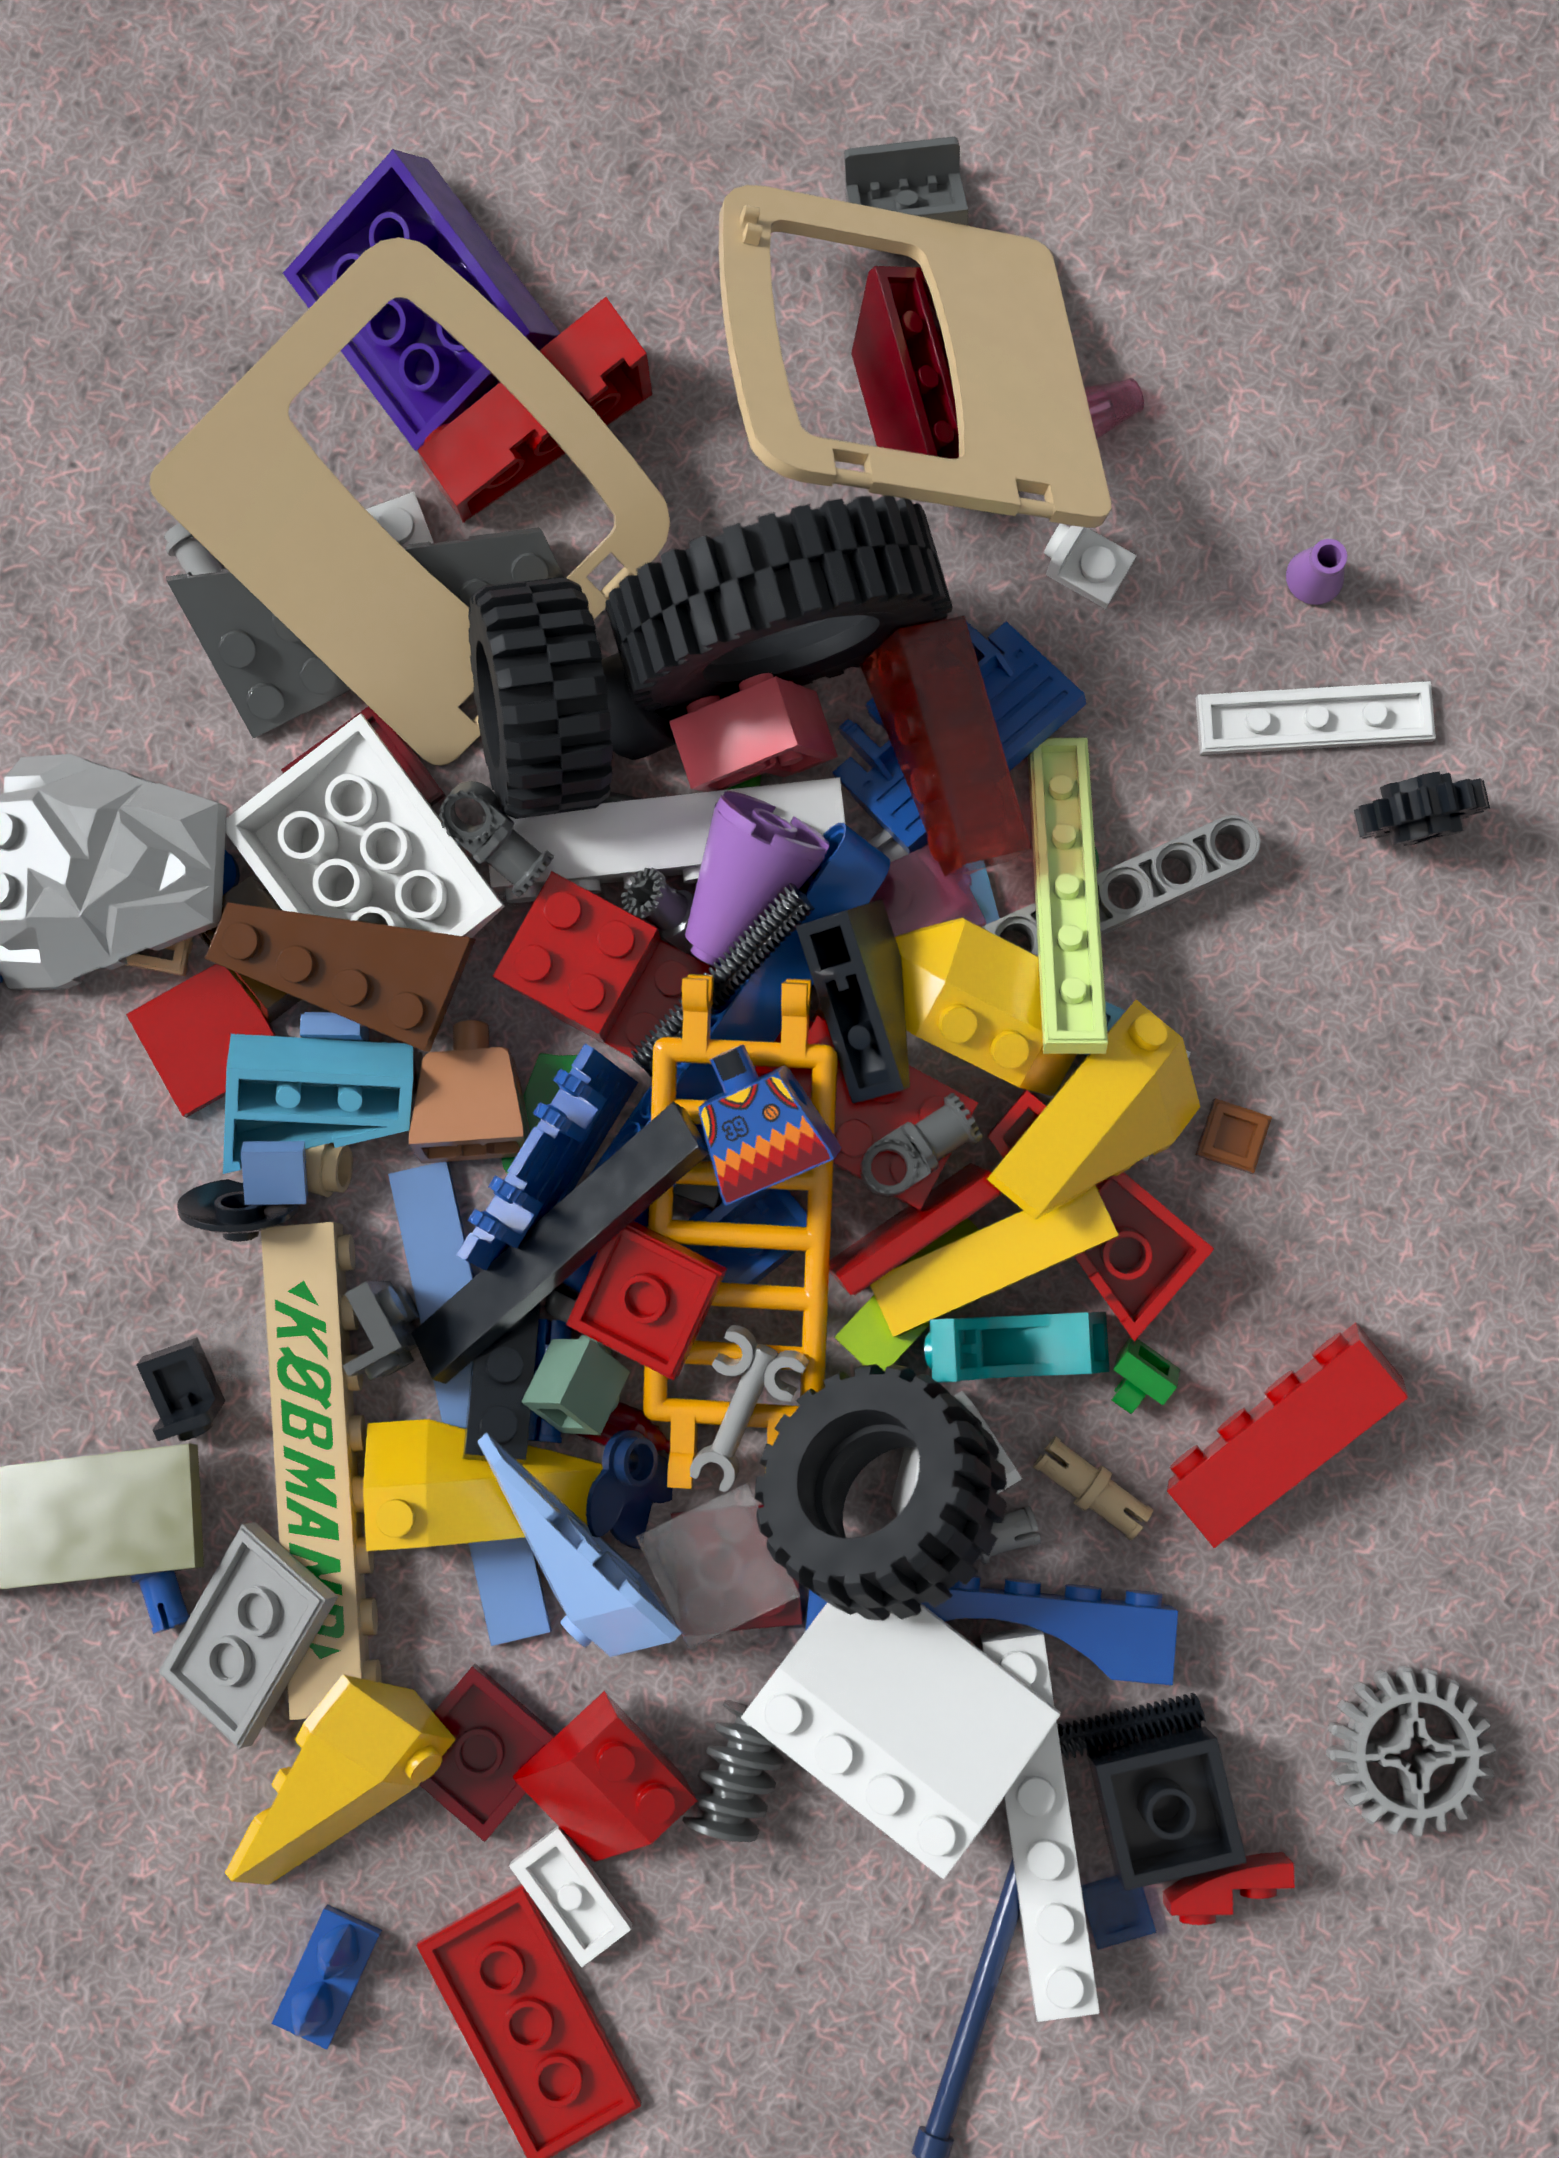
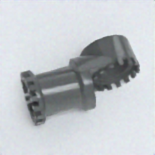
M475 781L460 783L452 789L440 808L439 819H442L441 826L447 829V835L451 836L469 851L476 862L480 864L486 861L513 884L512 892L518 897L523 895L534 884L535 881L532 878L538 879L541 876L538 872H544L554 858V855L548 850L542 853L513 829L515 822L500 810L496 794L483 783ZM462 798H470L479 802L486 814L485 822L476 826L467 825L462 822L456 814L455 802Z
M644 868V872L640 870L637 873L638 878L634 876L630 878L633 882L631 886L626 883L624 887L628 891L622 892L621 898L624 899L621 901L622 905L625 906L623 910L655 925L662 938L687 954L693 955L691 952L693 944L686 939L685 932L694 895L686 890L676 891L666 884L664 875L654 868Z
M954 1093L944 1098L945 1105L915 1125L911 1122H906L874 1143L866 1151L860 1164V1176L864 1185L872 1193L881 1197L900 1195L909 1187L939 1168L938 1161L968 1141L972 1144H977L983 1140L982 1133L978 1130V1125L975 1124L976 1121L973 1117L966 1119L965 1116L970 1112L968 1109L963 1110L965 1108L964 1103ZM884 1151H892L899 1154L906 1165L904 1179L893 1186H885L879 1183L871 1172L873 1158Z

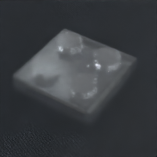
M748 1482L636 1536L672 1616L682 1632L681 1635L688 1650L800 1596L793 1578L787 1574L784 1567L775 1562L766 1548L768 1538L759 1531L756 1519L759 1505Z

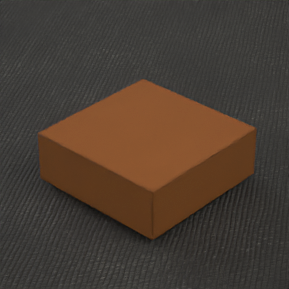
M1215 1098L1212 1101L1195 1155L1254 1174L1272 1117Z

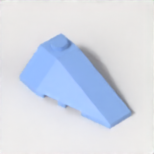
M485 1433L477 1441L554 1595L566 1613V1616L561 1620V1624L579 1644L586 1648L593 1641L607 1655L613 1657L674 1642L682 1634L647 1580L601 1537H593L588 1525L490 1435Z

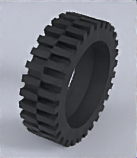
M858 496L848 504H844L843 498L827 500L820 508L811 509L810 504L792 507L787 515L776 517L775 512L757 517L758 522L742 527L740 523L722 528L723 534L714 538L706 535L689 541L690 548L686 550L672 549L660 555L662 562L646 563L636 569L638 575L626 576L619 582L620 588L612 589L609 593L610 599L606 600L605 603L633 703L635 702V705L639 708L645 707L647 711L652 712L661 709L662 712H674L682 708L683 712H687L686 707L690 703L709 696H720V699L740 692L738 685L742 681L764 673H771L773 677L793 681L795 684L804 686L823 677L832 678L845 674L844 670L847 668H860L873 663L872 658L899 651V645H910L921 639L919 634L930 633L936 629V623L944 622L948 618L947 613L952 612L953 607L922 506L918 502L913 504L912 500L908 498L896 501L895 496H882L875 501L872 500V496Z

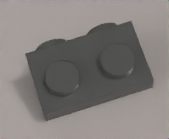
M957 137L848 148L844 151L846 202L968 226V207L960 176V146Z
M366 1281L345 1293L374 1347L343 1365L348 1377L367 1374L370 1381L380 1376L385 1378L413 1363L415 1360L410 1351L417 1348V1345L411 1334L416 1329L412 1320L418 1318L419 1313L407 1290L402 1285L394 1289L391 1281Z

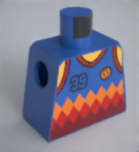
M744 1044L710 1059L724 1092L706 1100L699 1106V1115L725 1206L835 1159L841 1150L838 1140L786 1065L758 1076Z

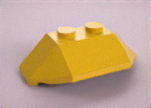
M963 917L895 936L902 962L906 1031L1019 1088L1054 1096L1077 1054H1043L1038 956Z

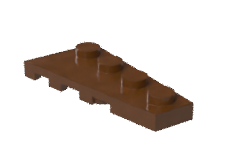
M227 902L205 959L418 1049L430 1052L476 939Z

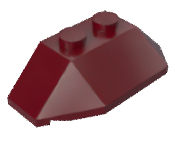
M874 266L868 272L851 355L876 445L881 448L947 459H958L959 434L950 368L936 309L922 268Z

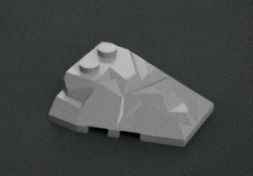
M72 754L21 757L4 777V793L0 794V973L8 989H68L82 983L80 976L99 968L114 970L128 964L126 957L147 948L159 951L217 927L222 914L227 806L94 763Z

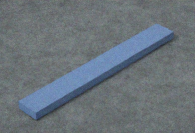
M437 1162L388 1174L421 1324L474 1278L471 1263L456 1255L466 1238L449 1162ZM472 1362L447 1384L433 1380L442 1422L464 1429L466 1428ZM526 1537L469 1543L491 1646L551 1632L552 1628L537 1560Z

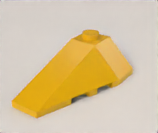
M1136 999L1107 1031L1108 1046L1106 1054H1088L987 1178L989 1182L1035 1220L1086 1193L1092 1186L1110 1176H1117L1129 1170L1136 1162L1153 1154L1155 1156L1168 1149L1200 1108L1183 1038Z
M433 1419L367 1423L363 1481L366 1551L433 1547L524 1538L525 1535L488 1462L462 1459L465 1438L464 1428ZM527 1445L526 1461L522 1466L587 1524V1497L592 1483L603 1470L602 1463Z

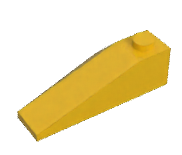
M343 1674L303 1723L295 1739L302 1748L292 1768L289 1766L279 1769L271 1784L278 1793L272 1806L253 1818L225 1874L232 1882L264 1885L273 1883L418 1787L421 1782L430 1778L438 1770L442 1762V1756L456 1739L415 1690Z

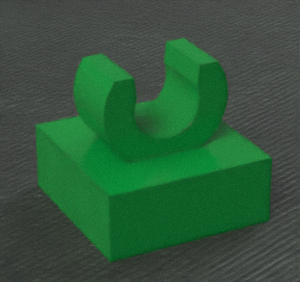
M1130 1336L1116 1357L1113 1370L1123 1378L1114 1391L1116 1393L1111 1401L1129 1414H1132L1146 1394L1161 1405H1164L1178 1387L1180 1369L1138 1338L1134 1342Z

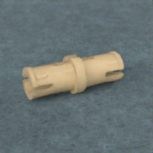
M1055 1436L1044 1450L1062 1462L1064 1467L1047 1454L1039 1456L1033 1468L1037 1471L1040 1470L1075 1496L1074 1504L1083 1511L1091 1508L1125 1534L1126 1538L1130 1541L1133 1540L1143 1529V1526L1126 1515L1124 1510L1140 1522H1148L1153 1513V1508L1149 1505L1146 1506L1110 1479L1112 1472L1104 1466L1096 1469Z

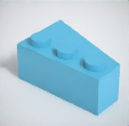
M231 1034L226 1069L223 1174L242 1170L241 1149L243 1142L305 1141V1149L333 1143L334 1147L337 1148L409 1131L413 1089V1046L405 1043Z

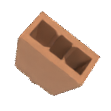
M476 1020L458 1022L453 1026V1050L429 1052L423 1057L409 1132V1146L421 1163L516 1157L530 1134L517 1065L508 1048H489L488 1024Z

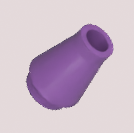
M1324 539L1315 546L1296 554L1290 561L1286 572L1287 584L1292 594L1300 601L1312 605L1324 604L1334 599L1341 591L1344 583V566L1347 561L1345 547L1337 540Z

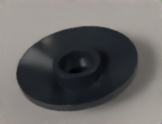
M229 1179L197 1186L183 1194L177 1203L178 1216L183 1222L202 1230L222 1233L224 1239L234 1242L249 1241L258 1237L259 1231L291 1219L298 1213L301 1204L245 1205L243 1183Z

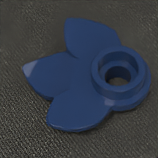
M621 1430L609 1439L602 1457L603 1470L592 1483L587 1497L586 1519L589 1531L593 1537L599 1538L610 1531L614 1538L630 1548L640 1549L643 1544L652 1504L671 1501L673 1488L667 1487L668 1460L657 1454L656 1447L652 1441L645 1438L638 1431Z

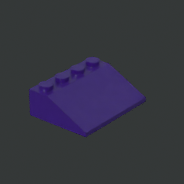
M394 149L390 151L283 272V275L306 306L310 308L319 297L302 276L303 274L321 297L366 250L381 240L401 237L418 241L430 248L484 296L538 350H541L560 334L431 161L424 157ZM401 297L390 300L351 339L352 341L341 350L342 354L415 451L424 445L426 437L433 430L444 424L451 423L500 383L481 362L442 326L408 299Z

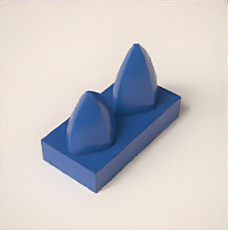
M327 1904L323 1909L271 2024L324 2049H328L382 1930Z

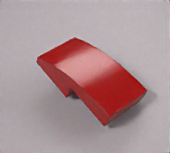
M1284 1852L1247 1855V1863L1191 1875L1178 1880L1163 1890V1904L1171 1916H1179V1922L1189 1925L1216 1923V1915H1233V1889H1239L1240 1896L1268 1899L1277 1896V1889L1295 1888L1294 1863Z

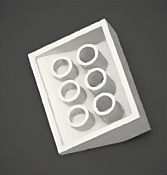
M362 714L351 720L226 818V834L284 911L472 938L505 907L458 842L447 835V829L441 826V819H439L433 808Z
M827 1602L741 1718L944 1879L983 1828L1059 1718L1061 1712L923 1604H920L922 1612L919 1615L900 1619L890 1612V1617L880 1621L865 1619L857 1612L849 1615Z

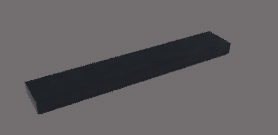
M675 1102L667 1106L528 1229L517 1249L509 1246L490 1263L486 1271L482 1270L411 1333L433 1380L447 1384L710 1154L706 1143L684 1107Z

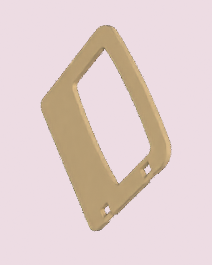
M745 185L734 188L725 197L719 213V267L724 326L738 403L749 445L753 453L766 467L783 477L804 483L832 487L833 484L868 489V493L908 498L910 500L1016 516L1019 513L1049 518L1050 522L1085 528H1096L1103 524L1111 510V499L1054 258L1051 251L1044 244L1028 237L768 186ZM784 232L904 255L920 264L932 295L950 368L959 434L958 459H947L821 438L811 435L803 429L790 393L775 318L770 261L771 233ZM835 461L862 465L865 472L836 468ZM1018 491L1044 495L1045 501L1020 498Z
M399 237L381 240L366 250L156 465L151 473L149 484L151 493L157 502L415 752L430 764L442 766L456 760L480 736L478 715L471 720L459 708L474 691L468 631L470 628L468 618L470 607L463 603L410 555L351 495L322 462L289 418L288 411L292 400L390 300L399 297L405 298L442 326L499 380L563 449L612 512L614 526L610 534L566 577L582 587V593H585L587 597L589 612L592 613L593 619L606 608V600L610 599L609 593L612 589L620 588L619 582L626 576L638 575L636 569L652 562L657 557L667 541L670 518L664 497L639 464L591 406L544 355L484 296L430 248L418 241ZM611 553L624 567L599 591L586 577Z

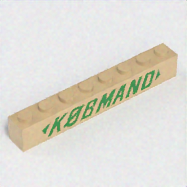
M336 1222L274 1226L261 1230L279 1544L338 1596L288 1683L290 1720L307 1719L343 1674L382 1683L379 1659H369L368 1635L377 1634L378 1609L376 1599L366 1598L364 1574L373 1573L374 1551H366V1537H362L361 1513L364 1512V1476H358L357 1452L366 1450L367 1432L364 1415H354L353 1391L362 1390L363 1374L348 1377L343 1368L344 1364L360 1356L359 1354L351 1355L349 1331L358 1330L359 1319L345 1295L347 1292L346 1271L355 1269V1244L352 1234L343 1235V1224Z

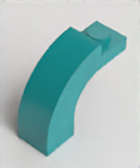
M1106 1312L930 1319V1332L925 1339L926 1363L932 1369V1379L937 1382L1110 1372Z

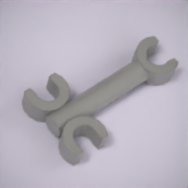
M731 1325L726 1331L724 1338L740 1346L742 1357L732 1359L727 1355L719 1353L714 1359L712 1366L717 1372L725 1376L742 1374L713 1444L704 1447L698 1452L690 1467V1477L697 1479L706 1463L714 1462L720 1465L724 1471V1478L721 1481L719 1490L723 1492L728 1491L732 1487L738 1476L739 1462L735 1452L764 1385L774 1398L780 1401L791 1402L797 1388L781 1380L779 1369L788 1367L803 1374L809 1362L802 1353L795 1350H785L777 1353L769 1346L757 1344L754 1335L740 1325Z

